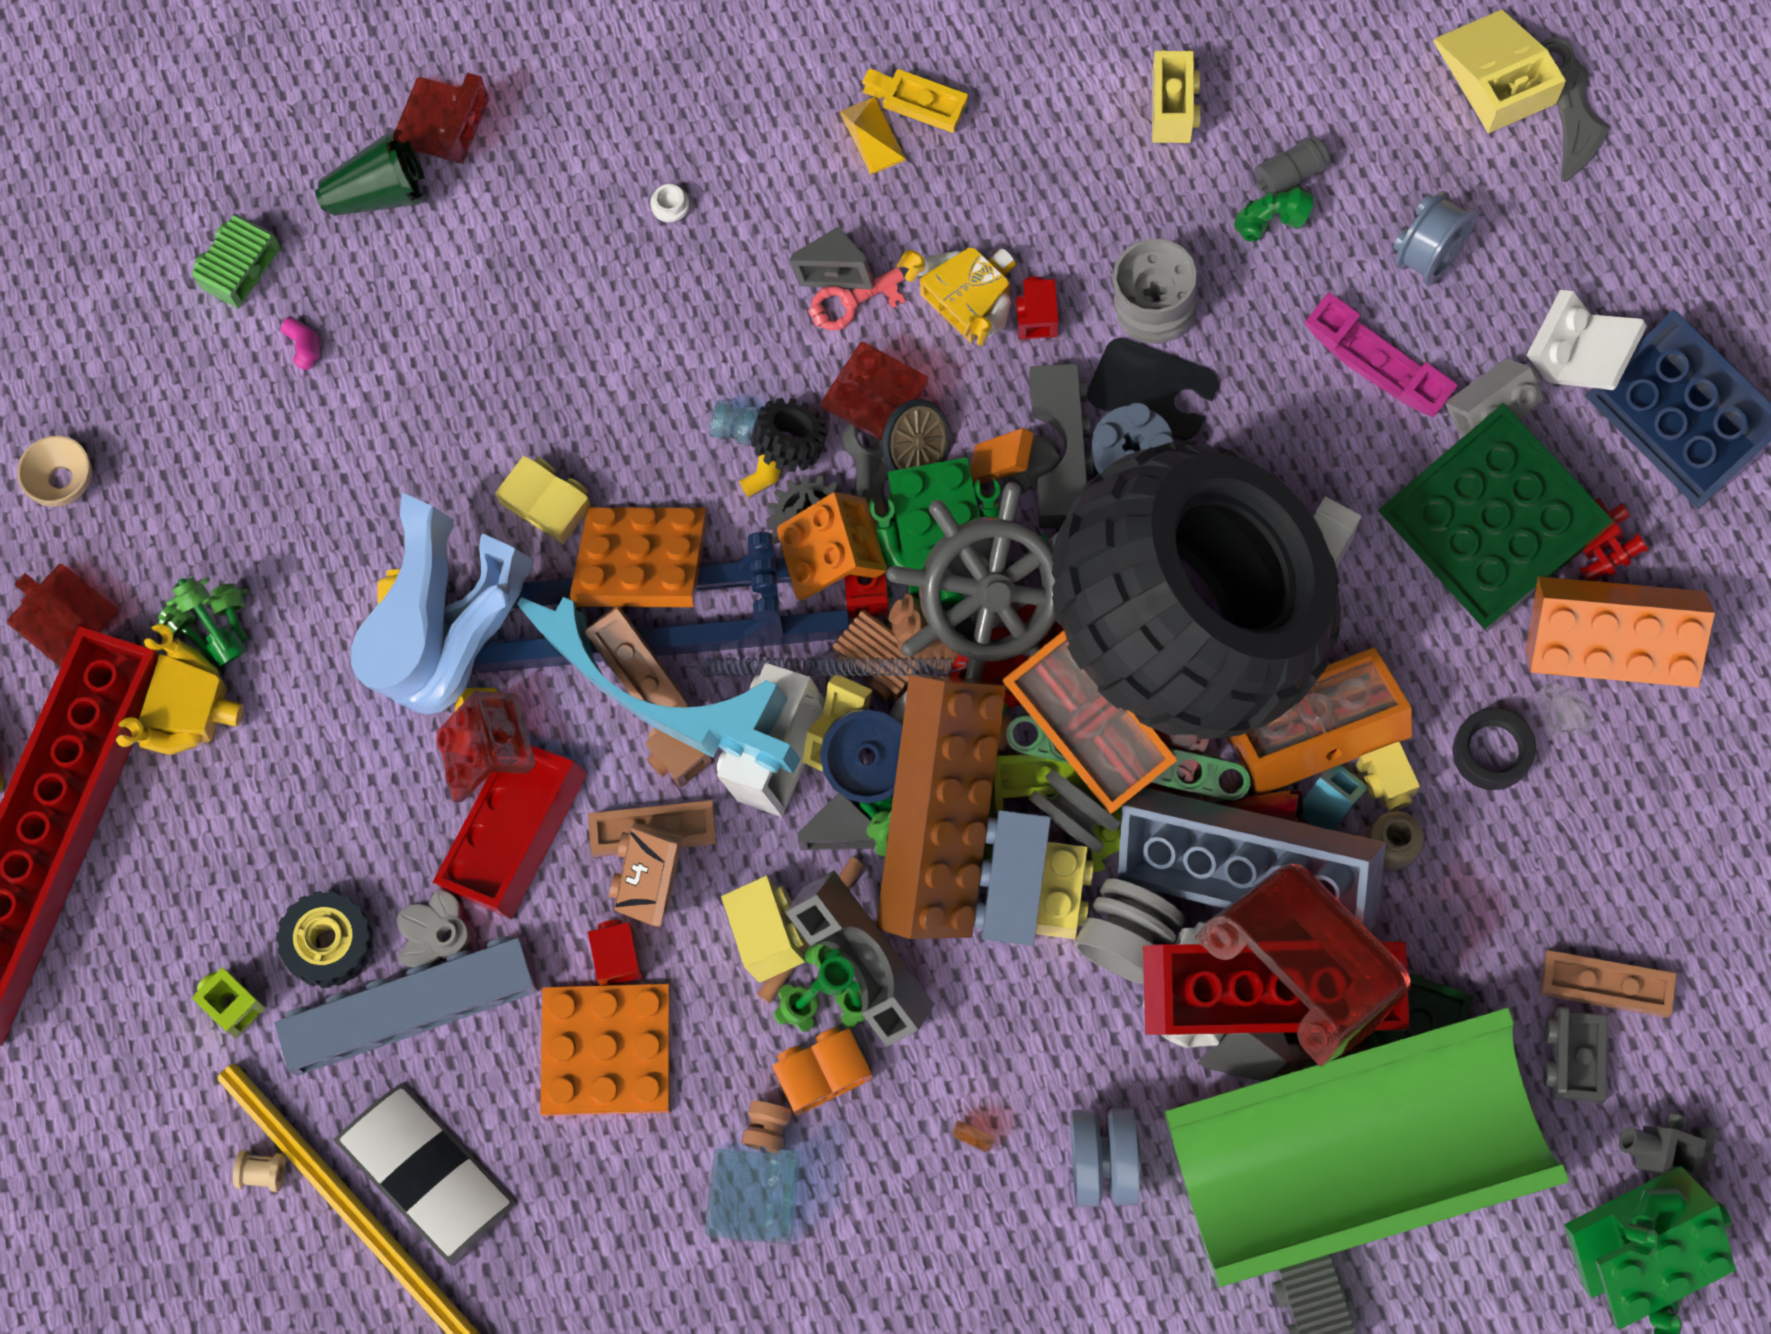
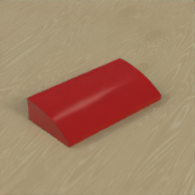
M516 739L513 740L518 756L516 759H497L432 882L440 888L510 920L513 919L588 774L570 759Z

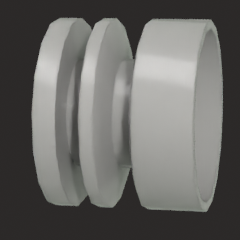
M1147 239L1136 242L1123 251L1115 263L1113 273L1114 310L1119 325L1130 337L1143 343H1165L1175 340L1185 333L1195 319L1197 307V270L1193 258L1182 246L1165 239ZM1159 297V301L1152 302V298Z
M1106 879L1100 889L1103 897H1097L1093 904L1095 911L1105 920L1087 918L1073 946L1081 955L1094 964L1129 981L1144 985L1143 946L1173 944L1176 939L1173 931L1181 929L1185 917L1174 905L1144 887L1119 879Z

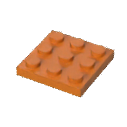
M587 507L570 599L574 601L576 607H616L618 605L620 607H694L708 521L706 508Z
M669 984L542 987L541 1116L670 1113Z

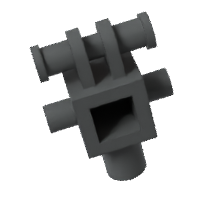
M1670 1113L1667 1128L1643 1126L1642 1131L1633 1127L1624 1129L1619 1138V1148L1622 1152L1637 1157L1635 1169L1656 1175L1657 1178L1681 1166L1705 1190L1706 1182L1713 1179L1714 1173L1707 1169L1709 1162L1716 1163L1717 1154L1713 1153L1715 1138H1718L1719 1132L1697 1127V1137L1684 1133L1687 1117Z

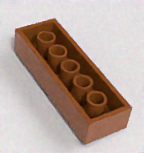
M909 674L876 923L879 930L908 939L972 938L1006 690L1005 685L971 678Z

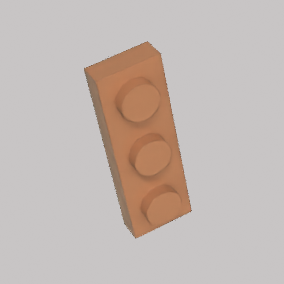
M619 605L585 628L584 633L631 696L652 704L667 707H690L691 703Z
M712 800L588 813L590 847L593 857L618 855L622 832L630 833L634 823L684 833L681 848L717 844L714 804Z
M1547 950L1544 953L1539 995L1669 1018L1673 1011L1677 973Z

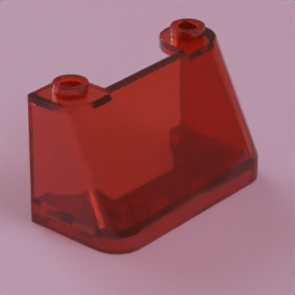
M1287 864L1275 870L1210 919L1195 936L1210 954L1223 960L1238 956L1248 946L1310 1009L1301 1020L1297 1035L1303 1049L1320 1067L1364 1041L1404 998L1410 988L1409 973L1404 965L1309 870L1299 864Z

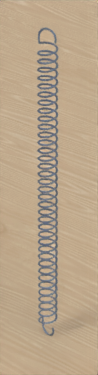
M844 657L840 662L838 658H835L834 661L831 658H828L827 661L821 658L820 662L817 658H814L813 662L810 658H807L806 664L804 658H801L799 662L797 658H794L793 661L790 658H787L786 661L780 658L779 662L776 658L772 662L770 658H767L766 661L760 658L759 662L756 658L752 662L749 658L745 661L743 658H740L739 662L736 658L732 662L729 658L726 661L720 658L719 662L716 658L712 661L710 658H707L705 661L707 674H703L698 666H689V668H698L703 676L758 675L756 674L758 669L761 674V660L763 661V667L767 660L770 661L771 665L776 660L777 667H780V661L783 660V669H787V661L789 660L790 671L793 669V672L797 673L799 668L800 674L806 676H821L822 674L824 676L829 674L831 676L836 674L838 676L843 674L845 676L850 674L852 676L857 674L859 676L864 674L866 676L871 674L873 676L878 674L880 676L885 674L887 676L892 674L894 676L899 674L901 676L906 674L909 676L907 673L909 665L912 671L910 675L921 674L926 676L928 674L933 676L935 674L940 676L943 674L947 676L950 672L964 670L967 664L958 662V664H964L965 667L951 670L952 659L948 657L946 668L949 672L947 674L943 673L945 669L943 657L939 660L940 674L936 673L938 668L936 657L932 659L933 674L929 673L931 668L929 657L925 659L926 674L922 673L924 661L921 657L918 659V662L912 657L910 663L909 659L905 657L903 661L904 674L900 673L902 670V659L900 657L896 660L897 674L893 673L895 670V659L893 657L889 660L890 674L886 673L888 670V660L886 657L882 660L883 674L879 673L881 670V660L879 657L875 660L876 674L872 673L874 670V660L872 657L868 660L869 674L865 673L867 670V660L865 657L862 658L861 664L858 657L854 660V664L851 657L847 660V663ZM850 659H851V662H852L851 671L849 670V660H850ZM857 659H858V663H859L858 671L856 670V660H857ZM871 659H872V664H873V665H872V670H870V660H871ZM878 659H879V664H880V665H879V670H877V660H878ZM885 659H886V664H887V665H886V670L884 669V660H885ZM892 659H893V663H894V665H893V670L891 669V660H892ZM899 659H900V663H901L900 670L898 669V660H899ZM906 659H907V662H908L907 671H906V669H905V660H906ZM913 659H914V661H915L914 671H913V668H912V661H913ZM920 659H921V661H922L921 671H920V667H919V661H920ZM927 659H928V661H929V668H928V670H927V666H926ZM934 659L936 660V669H935V670H934ZM941 659H943V669H941ZM949 659H950V670H949V668H948V660H949ZM708 660L710 661V670H709V672H708V670H707V661H708ZM714 660L717 662L716 672L713 668ZM721 660H723V664H724V666H723V671H722V672H721V670H720V661H721ZM727 660L730 661V669H729V672H728L727 666H726V665H727ZM734 660H736L737 663L736 671H734L733 668ZM741 660L743 661V670H742V672H741V670H740V661H741ZM747 660H749L750 662L749 672L747 671L746 666ZM754 660H756L757 663L756 671H754L753 668ZM794 660L797 661L796 671L794 670ZM801 660H803L804 662L803 671L801 670L800 666ZM808 660H810V664H811L809 671H808V667H807V662H808ZM815 660H817V670H816V671H815V668H814V662H815ZM822 660L824 661V669H823V671H822V669H821V661H822ZM829 660L831 661V669H830V671H829V669H828V661H829ZM835 660L838 661L837 671L835 669ZM842 660L845 661L844 671L842 669ZM863 660L866 663L865 670H863ZM853 665L856 672L855 674L851 673L853 670ZM860 665L863 672L862 674L858 673L860 670ZM805 666H806V670H807V672H808L807 674H804V673H803L804 670H805ZM846 666L849 672L848 674L844 673L846 671ZM916 666H918V670L920 672L918 674L914 673L916 670ZM826 668H827L828 674H824V671H825ZM832 668L834 669L835 674H831Z

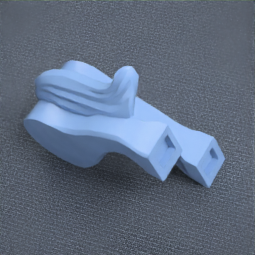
M402 492L400 518L404 530V557L401 570L385 598L375 607L357 630L351 646V666L356 678L366 687L385 697L391 698L396 703L413 712L429 715L442 712L457 701L466 689L475 657L484 644L499 630L507 614L518 599L523 583L531 572L534 560L516 548L482 533L479 546L481 576L478 583L462 600L445 606L448 577L447 540L452 531L454 520L432 505Z

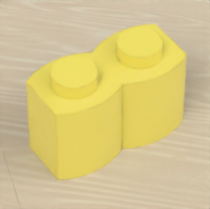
M522 456L495 492L498 502L564 544L586 515L587 507H591L589 498L586 496L588 491L583 485L572 478L564 481L554 475L555 469L543 459L536 457L533 461L528 457Z

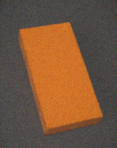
M1021 428L975 444L970 467L973 484L979 480L980 485L993 482L992 477L999 480L1026 471L1034 433Z

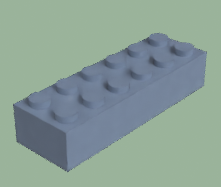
M1143 788L1122 805L1118 879L1151 891L1362 941L1378 921L1386 842Z

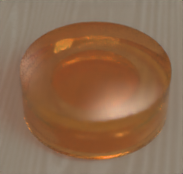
M958 1120L951 1132L952 1137L987 1153L991 1151L996 1137Z

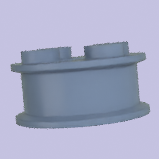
M1445 191L1439 192L1434 197L1427 194L1416 210L1418 217L1410 229L1405 228L1399 234L1393 245V249L1398 251L1395 265L1400 269L1408 266L1424 276L1423 282L1427 286L1436 283L1459 255L1474 228L1478 215L1477 211L1473 208L1465 211L1449 201V194Z

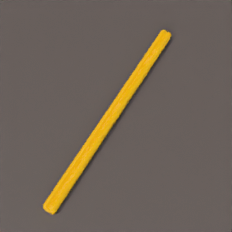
M236 1064L227 1066L218 1075V1081L446 1334H480Z

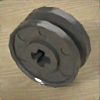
M1051 769L1045 778L1057 791L1056 795L1051 799L1034 790L1028 799L1077 841L1086 844L1098 854L1104 847V844L1092 831L1094 827L1099 824L1115 832L1121 823L1073 782L1067 781Z

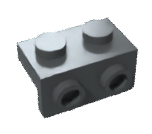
M1559 1007L1552 1013V1018L1547 1017L1545 1022L1544 1039L1545 1043L1551 1044V1061L1546 1060L1544 1064V1086L1550 1087V1099L1602 1104L1606 1101L1607 1015L1569 1012V1007Z

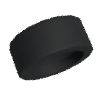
M1500 707L1484 708L1470 715L1456 733L1452 746L1454 764L1461 776L1473 786L1485 790H1504L1518 783L1532 766L1536 753L1535 736L1528 723L1515 712ZM1497 726L1512 734L1518 745V756L1513 766L1503 772H1491L1484 770L1476 764L1470 755L1469 749L1471 737L1476 731L1484 727Z

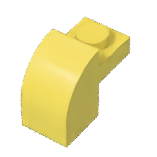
M837 674L831 678L827 686L823 714L808 729L802 758L803 763L823 772L819 754L823 735L832 722L846 712L869 708L872 695L871 689Z

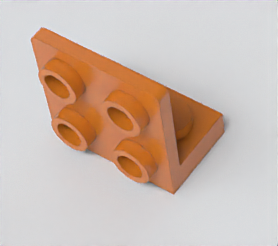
M833 492L777 527L790 579L798 600L808 599L849 574L877 578L887 572L866 498Z

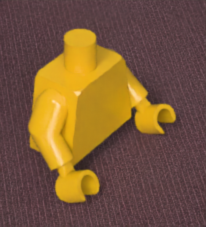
M159 624L151 627L154 631L161 634L163 640L161 644H157L154 640L148 638L144 640L145 646L154 651L164 649L166 650V655L159 654L139 720L136 718H126L118 724L120 727H126L132 732V737L126 735L118 736L116 738L118 745L128 747L135 742H139L141 748L166 755H174L195 748L200 742H211L217 723L238 727L243 717L244 705L243 703L224 699L227 688L220 678L219 671L199 651L179 639L173 640V633L166 625Z

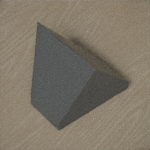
M1284 1032L1224 1034L1219 1045L1209 1046L1197 1064L1206 1069L1257 1081H1267L1277 1078L1294 1062Z

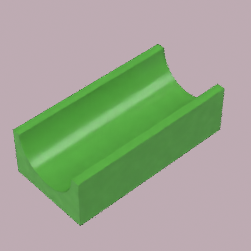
M1509 1008L1165 1111L1164 1121L1217 1289L1568 1183L1569 1180L1564 1165L1560 1164L1551 1153L1531 1109L1516 1060L1512 1035L1514 1023Z

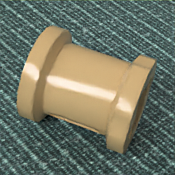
M239 1150L234 1163L233 1186L237 1189H243L245 1185L269 1187L272 1192H280L286 1166L285 1155L275 1154L274 1157L250 1155L248 1150Z

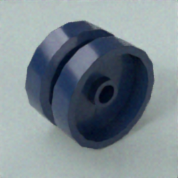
M869 708L848 711L834 720L823 735L819 753L823 773L832 788L847 799L862 803L883 801L894 794L902 734L901 723L883 711ZM863 748H871L875 752V755L872 756L873 762L864 764L863 760H859V753Z

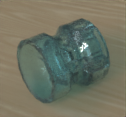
M719 399L711 418L710 437L720 440L729 437L735 439L737 444L750 446L752 437H749L750 428H754L759 408L751 406L738 408L730 401Z

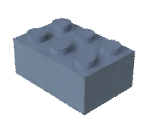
M997 810L996 818L988 817L985 843L993 844L991 860L983 859L979 883L980 886L987 887L985 902L977 901L974 928L982 929V939L1034 946L1051 817Z

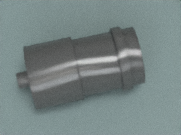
M1312 135L1309 138L1305 137L1298 141L1297 145L1287 151L1280 152L1259 164L1254 169L1257 188L1260 191L1264 190L1266 194L1272 192L1274 196L1278 192L1290 191L1312 175L1323 172L1330 165V157L1325 146L1316 136Z

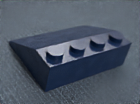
M1675 309L1638 343L1615 389L1592 388L1585 395L1697 509H1700L1771 448V402Z

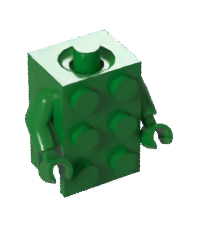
M966 457L887 472L890 485V498L887 496L888 511L884 514H878L875 512L873 499L869 503L871 515L878 521V524L875 525L876 535L884 561L889 568L891 566H901L922 570L930 551L945 535L930 513V504L934 500L943 501L959 525L980 517H998L1000 505L995 500L1000 494V486L997 480L992 477L994 483L992 493L988 495L982 494L980 492L979 480L975 482L973 487L968 458ZM975 492L978 498L983 501V504L979 506L980 516L975 497ZM893 516H894V521H895V523H894L893 521H890V519H891ZM907 585L909 594L920 599L919 587ZM941 590V603L944 605L957 604L965 599L962 593Z
M1681 1166L1564 1224L1583 1288L1591 1298L1605 1292L1614 1325L1618 1330L1649 1315V1321L1655 1327L1653 1330L1654 1334H1680L1682 1321L1677 1314L1683 1298L1736 1271L1726 1233V1228L1732 1225L1727 1210L1722 1203L1716 1202Z

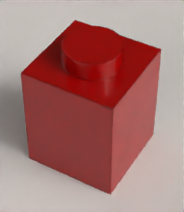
M619 919L608 920L599 923L597 930L588 931L596 978L600 986L617 985L643 979L634 931L629 922L622 924V920Z

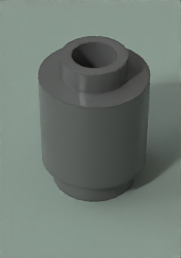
M1033 434L1027 470L1004 478L1008 483H1017L1021 488L1022 494L1028 489L1034 490L1037 487V479L1052 471L1061 462L1058 456L1060 452L1058 445L1046 435L1039 437Z

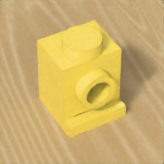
M1399 741L1360 756L1356 764L1359 773L1368 772V775L1364 777L1365 784L1369 787L1367 790L1373 799H1380L1383 808L1387 807L1389 812H1394L1409 806L1413 802L1411 797L1415 796L1420 785Z

